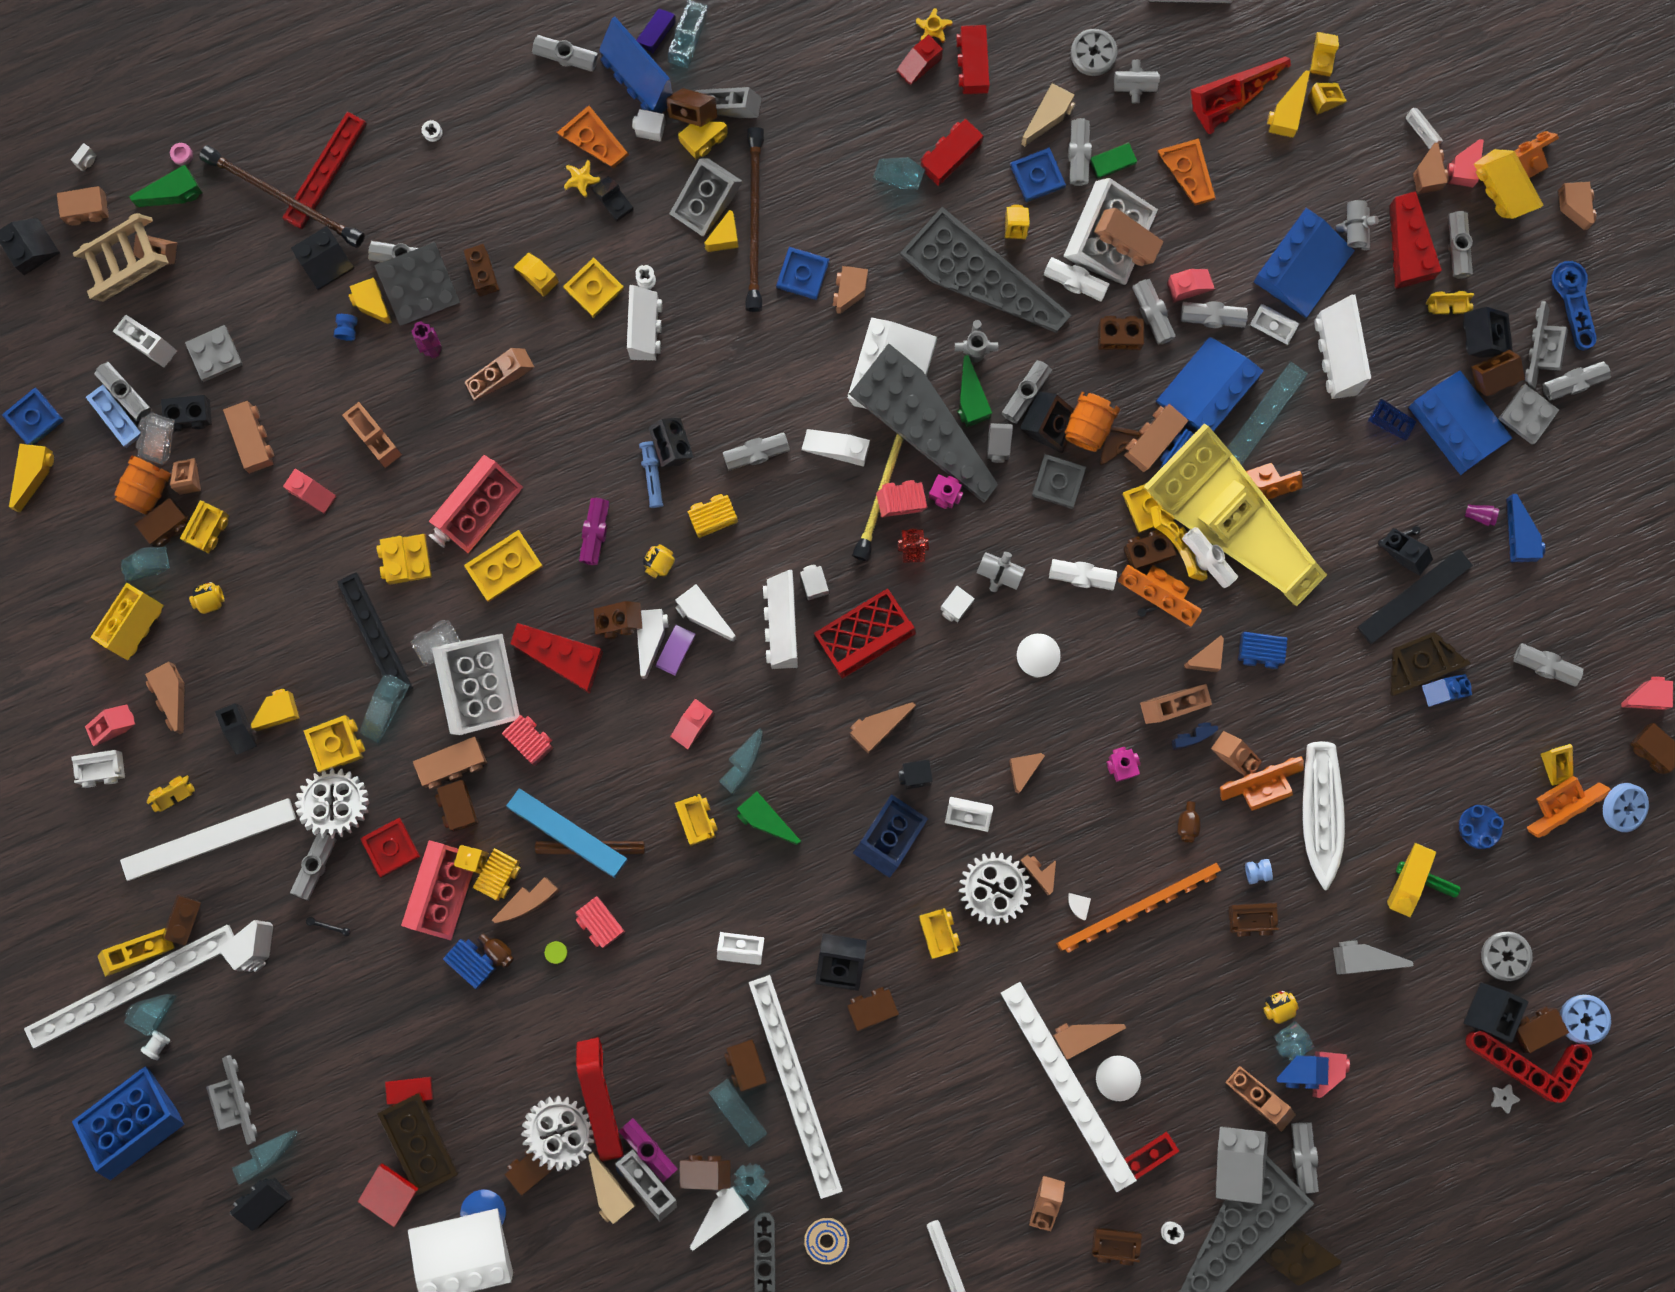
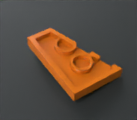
M587 106L557 132L563 138L612 168L629 156L628 152L590 106Z
M1199 138L1158 150V154L1194 206L1215 200Z

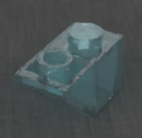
M166 547L141 548L121 560V571L124 574L125 581L158 575L170 568Z

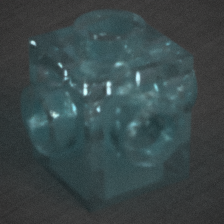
M1296 1021L1274 1036L1278 1044L1276 1049L1283 1058L1287 1056L1291 1061L1296 1056H1304L1314 1048L1309 1035Z
M749 1163L747 1167L742 1164L734 1174L737 1177L734 1181L737 1184L735 1189L744 1197L748 1194L753 1200L758 1197L770 1181L764 1176L766 1172L756 1163L754 1166ZM752 1177L754 1183H748L746 1178Z

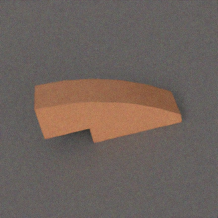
M360 402L342 415L385 468L402 455Z
M546 877L531 892L522 887L492 921L500 924L525 916L548 902L560 890Z

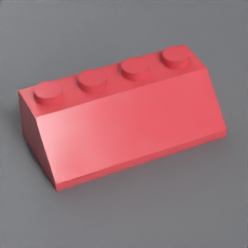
M483 455L429 522L460 548L469 553L523 486L498 463Z
M429 840L401 926L447 940L452 939L473 874L472 871L454 866L458 852L457 848Z

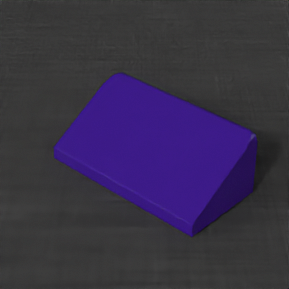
M658 9L636 41L643 48L654 53L676 22L675 14Z

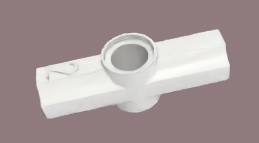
M1052 257L1044 272V276L1063 284L1067 290L1077 294L1083 293L1101 302L1109 287V283L1090 275L1086 269L1076 265H1067Z
M1194 527L1183 536L1182 540L1196 555L1195 560L1201 570H1208L1223 588H1227L1236 581L1238 575L1224 560L1225 554L1222 548L1218 545H1212L1199 528Z
M1052 559L1049 572L1050 579L1071 582L1072 585L1077 587L1090 588L1092 586L1107 590H1114L1117 571L1097 568L1090 563H1071Z

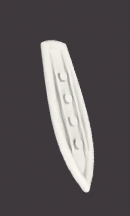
M1320 741L1308 744L1306 750L1303 789V834L1310 865L1324 890L1329 889L1340 866L1344 848L1345 816L1336 745Z

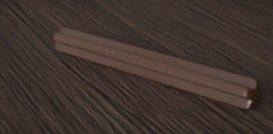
M537 841L535 843L536 854H577L558 841ZM601 841L619 854H644L645 843L643 841Z

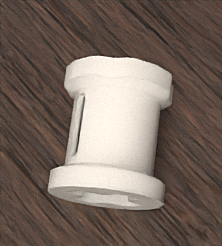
M648 265L638 267L635 272L638 286L645 289L654 287L656 283L654 270ZM644 275L645 277H647L649 275V279L643 278L642 280V276Z
M154 1030L153 1036L147 1045L141 1048V1051L150 1058L158 1060L160 1052L171 1040Z
M1169 1221L1161 1227V1236L1170 1244H1177L1182 1241L1184 1231L1180 1225ZM1174 1227V1230L1177 1231V1235H1172V1237L1170 1238V1235L1167 1234L1168 1229L1172 1230Z

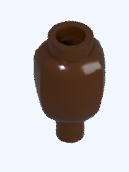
M1192 801L1187 802L1186 810L1181 813L1178 821V834L1181 836V841L1193 843L1200 833V817L1195 811L1196 803Z
M484 933L479 936L477 940L484 945V954L493 961L494 965L507 968L513 962L514 958L511 956V950L506 944L497 938L489 939Z

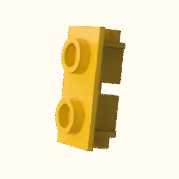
M1441 291L1435 292L1429 296L1426 305H1429L1428 311L1429 313L1432 312L1433 315L1449 314V307H1452L1453 314H1464L1465 312L1473 311V303L1469 302L1474 293H1467L1465 291L1445 294V292Z
M187 775L183 778L178 776L169 782V786L163 789L161 787L154 789L149 793L150 796L148 797L147 804L153 802L154 804L151 805L153 811L162 812L174 805L171 799L172 796L176 798L177 802L191 796L195 789L191 783L187 785L189 776Z

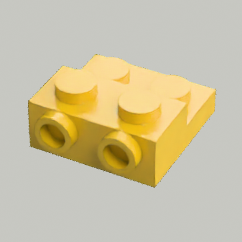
M425 534L380 539V545L377 546V554L379 558H383L384 565L380 567L381 578L386 579L389 585L432 577Z
M344 715L304 730L318 772H323L339 765L343 766L363 758L362 752H365V748L361 739L357 740L354 732H357L358 728L354 719L350 720L348 716Z

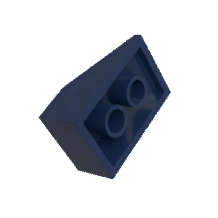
M891 794L853 854L890 878L928 818Z

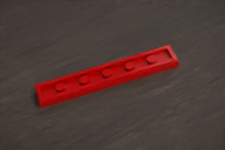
M347 111L294 199L315 210L365 128L366 121ZM289 206L282 218L290 224L303 229L310 217Z

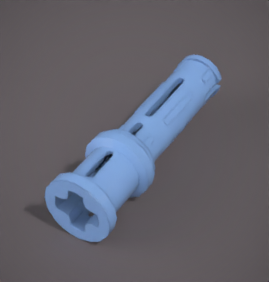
M653 441L642 442L639 444V448L642 449L643 455L641 465L646 471L649 507H663L658 470L660 461Z

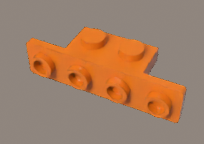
M1548 131L1542 132L1536 136V139L1520 144L1519 148L1515 150L1529 178L1548 168L1542 148L1559 139L1558 134Z
M1272 463L1246 471L1267 499L1302 488V473L1300 471L1280 477Z
M1127 565L1118 579L1120 584L1189 626H1193L1202 612L1200 608L1184 599L1190 587L1152 565L1147 575Z
M1302 756L1290 758L1282 764L1269 766L1255 774L1250 773L1236 781H1229L1220 787V797L1222 801L1243 794L1251 811L1293 796V791L1286 777L1303 771L1304 760Z
M1570 777L1536 798L1544 817L1527 826L1528 832L1538 838L1549 834L1551 830L1567 823L1575 815L1585 812L1588 807L1596 802L1604 800L1611 789L1601 783H1597L1583 791L1578 778Z

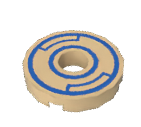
M822 1218L814 1221L808 1227L804 1245L807 1254L814 1261L821 1264H833L845 1256L849 1248V1235L847 1229L840 1221L833 1218ZM825 1234L833 1237L834 1241L830 1247H824L820 1243L821 1237Z

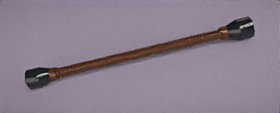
M752 127L747 129V141L750 147V154L752 155L751 284L749 285V291L745 300V310L760 312L762 311V297L758 285L759 155L761 154V147L764 142V129Z
M206 145L201 150L199 159L206 164L218 166L232 172L248 183L321 224L328 226L336 231L338 235L342 236L349 245L359 248L363 243L365 234L358 229L346 227L342 224L339 225L314 209L298 202V200L228 162L211 146Z

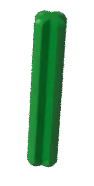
M1399 862L1396 868L1397 873H1401L1405 862ZM1430 873L1425 882L1426 886L1453 898L1457 897L1460 893V886Z

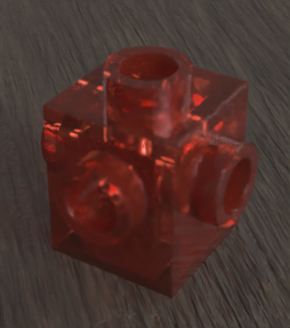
M923 529L902 530V539H898V552H902L903 563L925 562V551H929L928 538H924Z

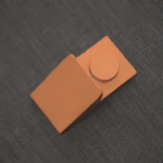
M1027 854L1019 862L1043 891L1050 895L1054 887L1056 860L1041 871L1039 869L1041 867L1040 862L1034 856L1030 858Z

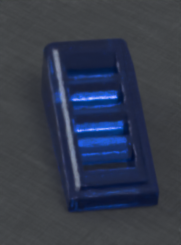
M1382 399L1377 402L1368 419L1373 424L1405 441L1416 424L1415 420ZM1382 410H1384V411H1385V414H1384V416L1381 418V417L1379 416V414L1381 413ZM1389 414L1393 415L1390 422H1387L1386 419ZM1398 418L1400 419V422L1397 425V427L1393 426V424ZM1404 422L1408 423L1405 431L1402 432L1400 430Z

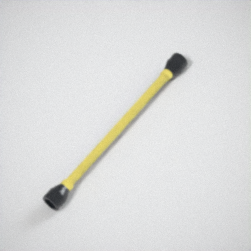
M896 434L895 442L890 452L891 455H889V460L884 470L885 473H883L878 490L882 489V485L890 482L900 446H902L904 439L899 434ZM877 496L865 532L855 545L852 557L861 561H868L872 551V534L880 513Z

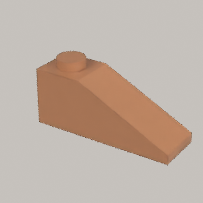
M1202 684L1141 702L1140 705L1145 723L1149 724L1163 722L1210 706L1212 702L1207 684Z
M911 702L866 717L863 721L858 719L851 726L853 731L850 733V736L869 754L915 709L916 705Z
M1065 1023L1056 1028V1033L1052 1036L1064 1058L1068 1060L1126 1029L1124 1024L1068 1026Z

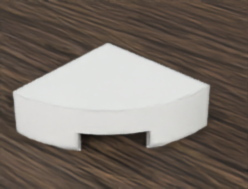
M1069 893L1068 903L1072 912L1078 918L1086 920L1091 899Z

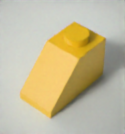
M1022 205L1007 207L1005 214V239H1026L1029 229L1028 208H1023Z
M527 253L514 266V269L543 297L559 283L556 274L540 259L530 253Z
M374 278L350 286L352 293L349 294V298L353 307L357 306L360 312L384 323H392L379 285Z
M280 689L272 692V696L266 697L251 723L252 729L260 731L299 719L293 693Z

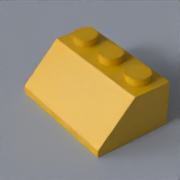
M1494 149L1474 163L1476 175L1484 182L1486 193L1493 199L1496 204V212L1501 217L1514 219L1544 206L1515 151Z
M126 583L91 638L128 661L136 653L142 638L146 637L149 633L153 621L160 616L164 605Z

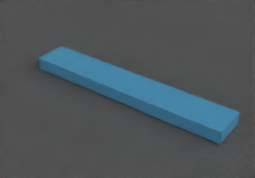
M520 788L506 805L509 810L613 878H616L628 861L626 857Z

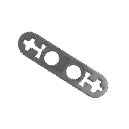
M767 1212L758 1214L754 1222L755 1292L762 1291L763 1282L758 1283V1279L764 1281L772 1279V1283L767 1282V1290L775 1292V1220ZM762 1217H767V1221H771V1225H767V1233L771 1232L772 1237L766 1235L758 1237V1232L763 1233L762 1225H758V1221H762ZM761 1240H768L771 1243L769 1252L763 1253L759 1250L758 1244ZM762 1263H767L771 1266V1273L768 1276H762L758 1271V1267Z

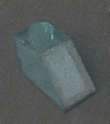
M910 158L879 159L873 178L901 189H918L925 169Z
M165 994L136 1002L135 1005L132 1004L125 1014L127 1018L124 1023L146 1036H153V1031L157 1030L177 996Z

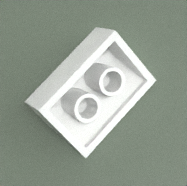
M629 285L627 350L631 360H656V354H660L661 342L657 341V333H661V320H658V312H662V299L658 298L657 292L635 285Z
M254 920L218 950L235 971L252 972L254 970V972H257L265 966L266 963L264 961L269 958L273 925L271 922Z

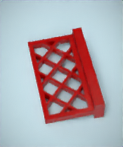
M887 588L816 631L814 635L843 679L916 635V631L912 622L909 621ZM887 596L891 601L889 610L878 608L879 600ZM864 609L873 610L871 621L859 619L860 612ZM876 611L888 614L886 624L874 622ZM891 614L900 616L904 621L898 626L889 625ZM846 620L855 622L852 632L840 630L842 623ZM858 623L869 625L867 635L855 633ZM872 627L884 628L883 635L879 638L870 636ZM828 631L836 633L834 643L824 642L821 636ZM839 634L851 636L849 646L837 644ZM854 637L866 639L864 647L860 649L852 648ZM835 649L847 650L846 658L837 662L834 657Z

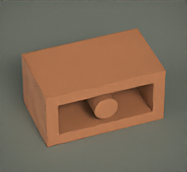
M99 186L57 193L60 218L68 225H79L84 221L99 222L102 218L109 217L106 193Z

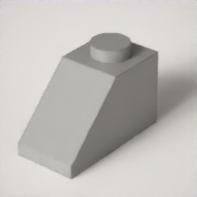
M991 423L988 433L987 459H992V462L1003 463L1005 460H1009L1012 424Z

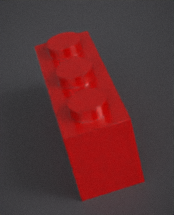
M986 25L961 26L960 34H956L957 47H961V54H957L958 67H962V74L958 75L959 87H963V94L988 93L989 67Z
M964 119L961 123L957 122L951 128V133L946 138L943 136L936 143V148L932 152H926L921 158L920 170L938 186L983 143L984 135L967 119Z
M1165 1132L1124 1160L1135 1179H1138L1178 1153L1179 1149L1168 1132Z

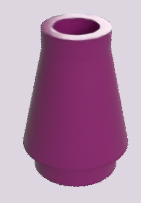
M1468 504L1465 517L1488 527L1489 525L1495 526L1499 509L1491 505Z

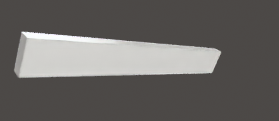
M287 798L121 859L120 862L126 880L131 881L297 819L291 801Z

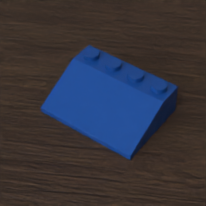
M613 17L599 49L601 54L600 61L607 69L611 68L614 71L613 75L616 80L628 87L629 95L641 102L640 106L643 110L663 113L668 108L667 97L673 94L670 78L616 17Z
M1305 208L1258 273L1254 283L1307 318L1355 250L1348 247L1347 242L1324 219Z
M1209 337L1156 402L1163 408L1168 404L1173 406L1189 420L1185 425L1194 433L1203 424H1206L1215 432L1259 379L1263 370L1247 357Z
M1461 371L1456 372L1427 391L1408 407L1460 476L1512 439L1511 435Z
M146 1066L72 1121L95 1171L109 1180H112L184 1125L178 1110Z

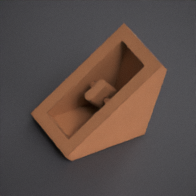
M195 458L173 463L170 486L179 495L201 491Z
M1219 636L1184 666L1187 669L1218 672L1221 669L1224 638Z
M1039 753L1009 760L1015 792L1018 794L1021 792L1044 758V754Z

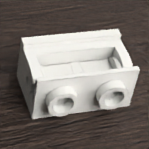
M111 750L72 756L75 779L79 778L74 783L82 785L83 788L94 787L97 782L103 781L104 784L118 783V779L125 778L123 755L120 751Z

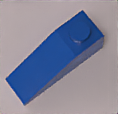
M1512 494L1506 499L1510 561L1537 562L1545 554V544L1542 542V536L1517 494Z

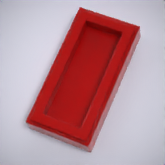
M431 1077L385 1082L387 1105L396 1104L419 1092L423 1100L433 1099Z

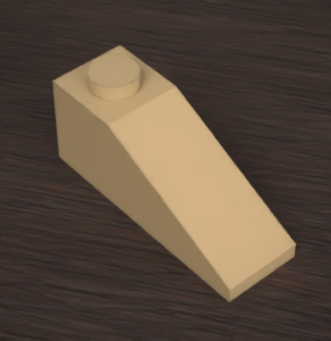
M1052 83L1028 126L1021 145H1028L1063 121L1066 114L1070 115L1075 106V103H1073L1074 94Z
M592 1152L588 1156L597 1200L601 1208L599 1213L607 1223L611 1221L614 1224L636 1204L605 1164L600 1161L598 1155Z

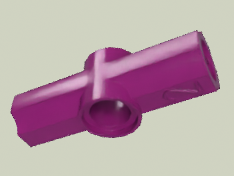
M422 321L415 323L411 332L420 353L423 352L425 356H430L431 358L438 357L442 346L434 327L431 328L429 324H425Z
M591 498L587 520L584 521L582 529L583 543L579 556V562L588 565H598L602 543H604L607 533L606 520L610 504L608 500L602 498Z
M634 1118L618 1131L637 1152L639 1158L646 1162L662 1182L666 1181L678 1170L659 1148L657 1142L651 1139ZM645 1144L653 1146L654 1154L652 1156H645L643 1154L642 1148Z

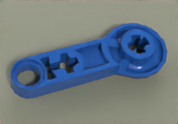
M1564 261L1555 267L1551 276L1552 285L1563 297L1575 346L1580 350H1588L1596 343V333L1585 294L1588 282L1587 273L1579 263ZM1568 274L1570 277H1574L1572 282L1565 279ZM1580 316V318L1584 317L1585 320L1581 323L1576 321V318ZM1582 334L1590 337L1589 345L1581 343L1580 336Z

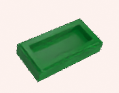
M1126 143L1091 157L1090 163L1097 179L1137 164V159L1130 144Z

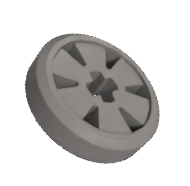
M1085 30L1072 43V63L1083 74L1089 76L1102 75L1108 72L1116 61V42L1110 34L1103 30ZM1097 49V54L1094 56L1090 55L1091 51Z
M1496 933L1490 936L1482 947V964L1485 970L1498 980L1514 981L1520 979L1529 971L1532 964L1531 947L1517 933ZM1510 952L1511 961H1503L1504 956L1502 953Z

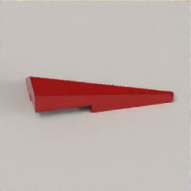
M1283 57L1191 89L1193 110L1208 134L1215 132V127L1221 122L1225 123L1229 119L1228 116L1236 109L1244 107L1263 90V86L1270 80L1274 81L1282 69L1285 67L1289 68L1291 66V59Z

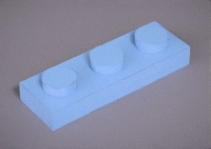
M102 384L86 396L87 400L125 448L143 436L142 432L105 385Z

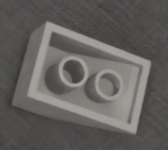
M699 159L669 214L705 237L733 200L743 181L712 160Z
M1357 940L1339 942L1340 947L1333 948L1337 974L1413 966V962L1366 944L1358 945Z
M1220 1127L1216 1199L1262 1204L1268 1134L1266 1132Z

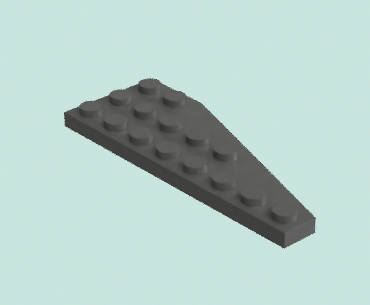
M943 207L900 252L901 257L932 283L1055 333L1071 318V314Z
M888 343L849 395L948 475L959 480V483L978 499L985 502L997 487V482L923 370Z
M1268 1156L1266 1157L1262 1204L1232 1200L1224 1201L1179 1292H1226L1314 1205Z

